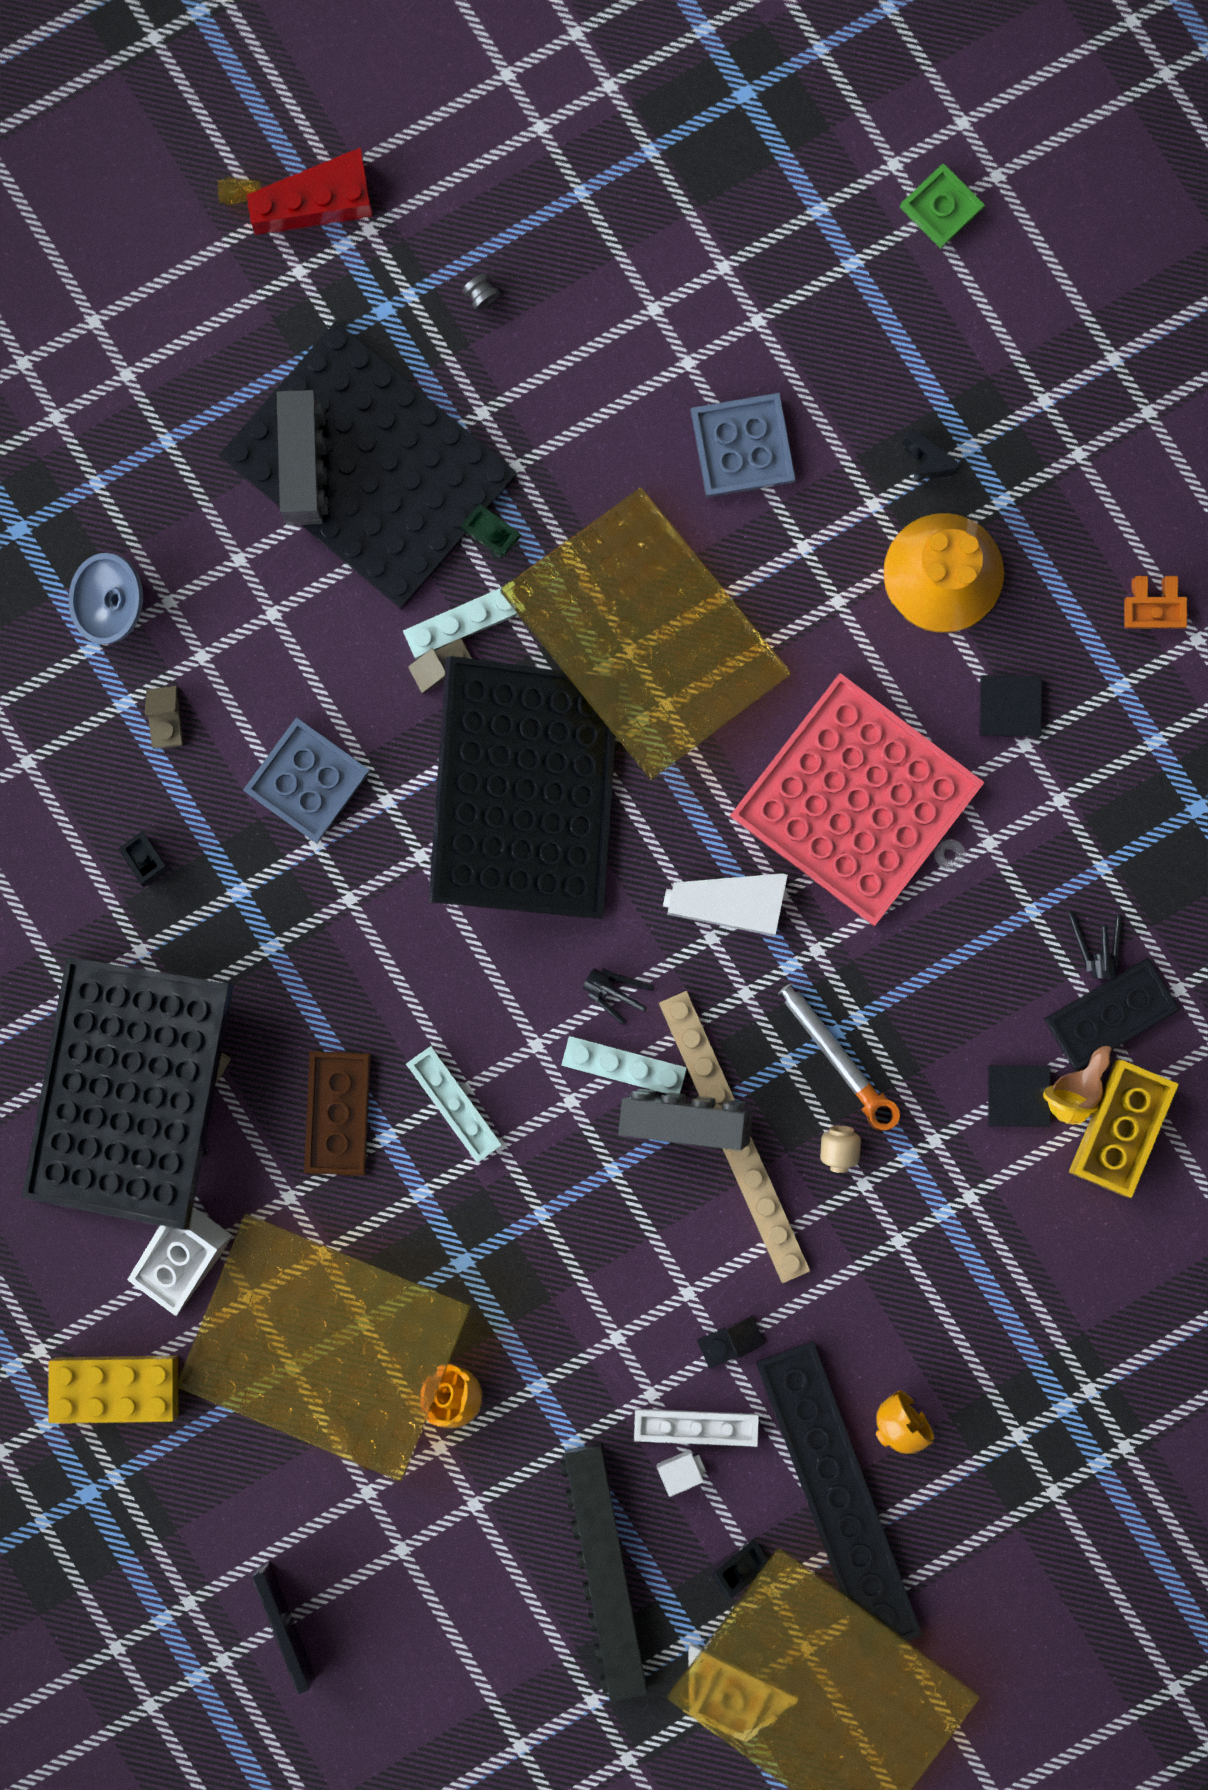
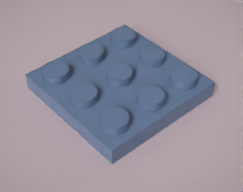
M780 393L691 408L706 498L795 483Z
M296 717L243 791L318 844L370 773V770Z

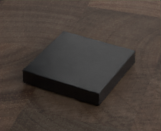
M981 675L979 736L1040 737L1042 676Z
M988 1065V1126L1050 1127V1108L1048 1101L1043 1096L1044 1090L1050 1086V1066Z

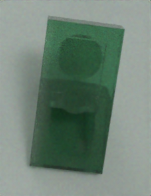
M481 504L475 508L460 526L468 535L482 544L494 558L502 559L522 537L518 531Z

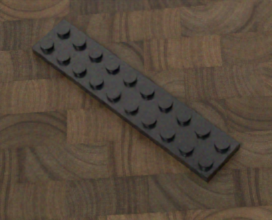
M809 1341L756 1361L755 1363L864 1657L921 1636V1630L814 1341Z

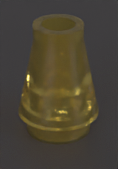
M224 176V179H217L219 204L226 203L227 206L247 201V194L261 189L260 180L253 181Z

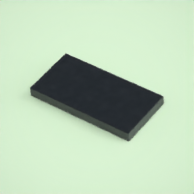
M1148 957L1043 1020L1073 1071H1077L1089 1064L1092 1054L1098 1048L1110 1046L1113 1050L1180 1009Z
M267 1562L260 1565L254 1573L252 1580L295 1690L298 1694H302L310 1690L316 1676L272 1564Z

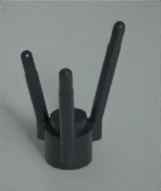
M1069 912L1071 925L1085 961L1086 971H1092L1093 979L1117 977L1116 969L1119 968L1118 955L1122 916L1120 914L1116 916L1112 952H1109L1108 926L1103 924L1102 953L1093 954L1094 960H1091L1074 912Z
M593 968L584 983L583 990L589 992L587 997L597 1002L621 1025H625L626 1020L600 996L606 998L608 994H611L643 1012L647 1011L645 1005L613 988L614 982L611 980L650 991L654 989L653 985L612 973L605 968L602 971Z

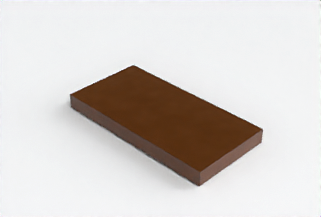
M309 1051L304 1173L366 1175L371 1053Z

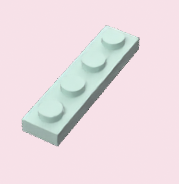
M511 583L405 629L403 633L416 660L432 648L436 651L459 638H467L525 612V609L514 584Z
M571 1036L568 1038L561 1066L665 1094L669 1092L680 1093L687 1068Z
M432 1046L406 1063L477 1163L502 1146L499 1139Z

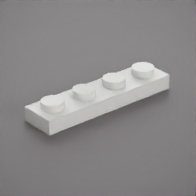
M635 1409L634 1441L757 1446L759 1415Z

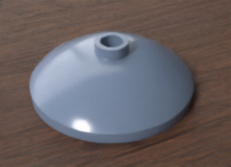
M100 553L88 558L77 569L69 590V611L76 629L87 640L98 644H113L123 640L131 633L139 620L143 606V589L137 571L128 560L116 554Z

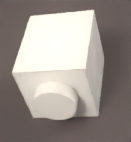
M691 1450L657 1464V1469L669 1497L703 1483L701 1474L706 1472L700 1456L693 1457Z

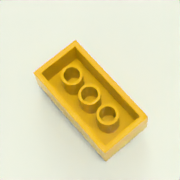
M1115 1060L1103 1087V1097L1098 1103L1099 1108L1091 1116L1068 1173L1124 1197L1132 1198L1178 1083L1124 1060Z
M178 1355L56 1357L48 1361V1423L173 1422L178 1418Z

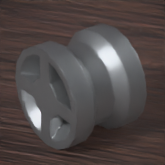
M487 273L476 276L463 288L464 294L473 300V307L476 311L487 308L500 296L499 290L491 286L490 277Z

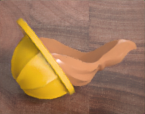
M1102 1046L1095 1050L1086 1069L1061 1076L1053 1086H1049L1044 1090L1043 1096L1048 1101L1051 1112L1059 1121L1066 1124H1080L1098 1110V1103L1103 1097L1101 1077L1110 1065V1053L1112 1050L1110 1046Z

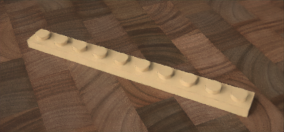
M687 991L660 1002L659 1006L699 1096L716 1098L715 1103L718 1104L727 1103L728 1100H735ZM750 1138V1145L741 1151L723 1149L781 1283L809 1272L810 1269L752 1138Z

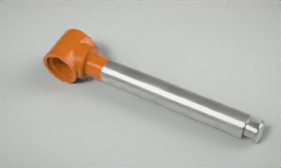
M791 983L783 987L778 995L782 994L786 999L784 1003L862 1102L864 1107L861 1110L867 1116L869 1125L878 1131H886L896 1126L900 1118L897 1105L888 1100L883 1092L880 1095L876 1092L800 992L796 993L791 987L793 984ZM886 1107L891 1112V1119L887 1124H881L876 1120L875 1112L877 1108Z

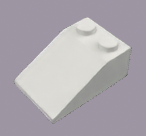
M193 1207L189 1230L165 1226L158 1228L129 1276L128 1281L177 1316L216 1263L233 1235Z

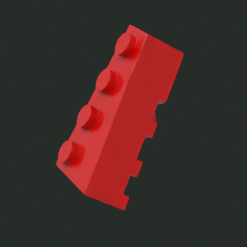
M361 147L247 194L250 221L255 235L373 217Z

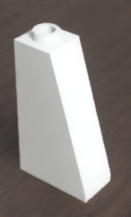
M771 874L675 882L672 890L666 889L663 906L668 907L667 915L775 936L787 875Z

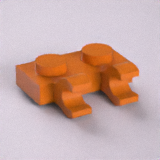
M1135 576V578H1132L1133 597H1126L1124 599V629H1185L1187 627V597H1178V576H1165V578H1162L1163 597H1148V576Z

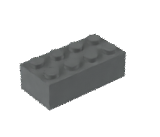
M314 390L277 391L280 513L287 525L323 524V515H328V498L325 496L324 490H322V485H327V468L324 467V462L321 460V455H326L327 448L326 438L323 437V431L320 429V426L326 425L325 408L322 407V401L317 400Z
M637 1089V1091H632L631 1095L622 1098L618 1133L620 1136L738 1151L750 1145L754 1108L746 1107V1102L728 1100L727 1103L718 1104L715 1103L716 1098L697 1096V1099L686 1100L685 1094L669 1092L667 1095L655 1096L656 1091L649 1089Z

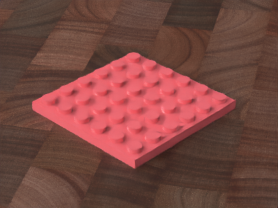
M839 673L729 817L874 927L985 782Z

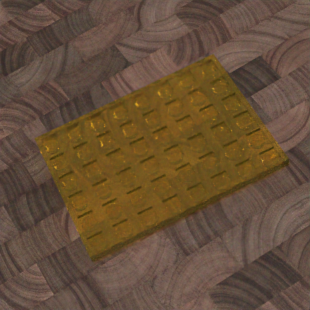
M641 487L507 583L500 590L501 594L651 781L791 674Z
M245 1214L176 1387L401 1482L408 1469L471 1305L264 1220Z
M778 1547L667 1695L669 1701L790 1790H911L980 1699L978 1693L780 1547Z

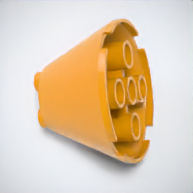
M932 514L911 522L895 537L885 558L884 584L890 601L910 623L932 632H956L974 625L993 608L1003 586V560L995 541L979 524L956 514Z

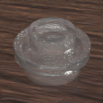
M953 839L942 841L935 850L936 862L940 867L947 870L958 868L965 860L963 845ZM947 849L954 851L955 858L953 860L945 858L944 853Z

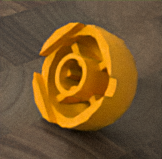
M450 1364L441 1365L436 1368L438 1371L433 1376H428L424 1381L421 1390V1408L423 1411H426L429 1419H426L431 1424L443 1428L462 1427L472 1421L480 1410L482 1404L480 1383L471 1372Z
M898 1390L880 1405L876 1417L879 1429L876 1431V1435L884 1447L890 1445L897 1452L914 1454L932 1444L934 1434L923 1412L921 1411L918 1414L910 1406L915 1401L905 1391Z

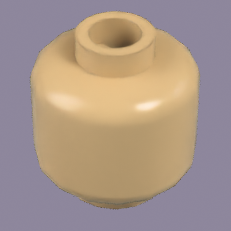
M848 1126L830 1127V1130L825 1132L821 1138V1161L825 1165L830 1166V1170L833 1172H848L850 1167H854L859 1163L860 1136L854 1133L853 1128Z

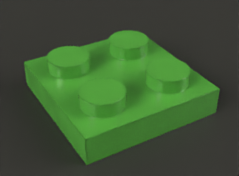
M944 163L900 204V208L940 249L978 215L985 206Z

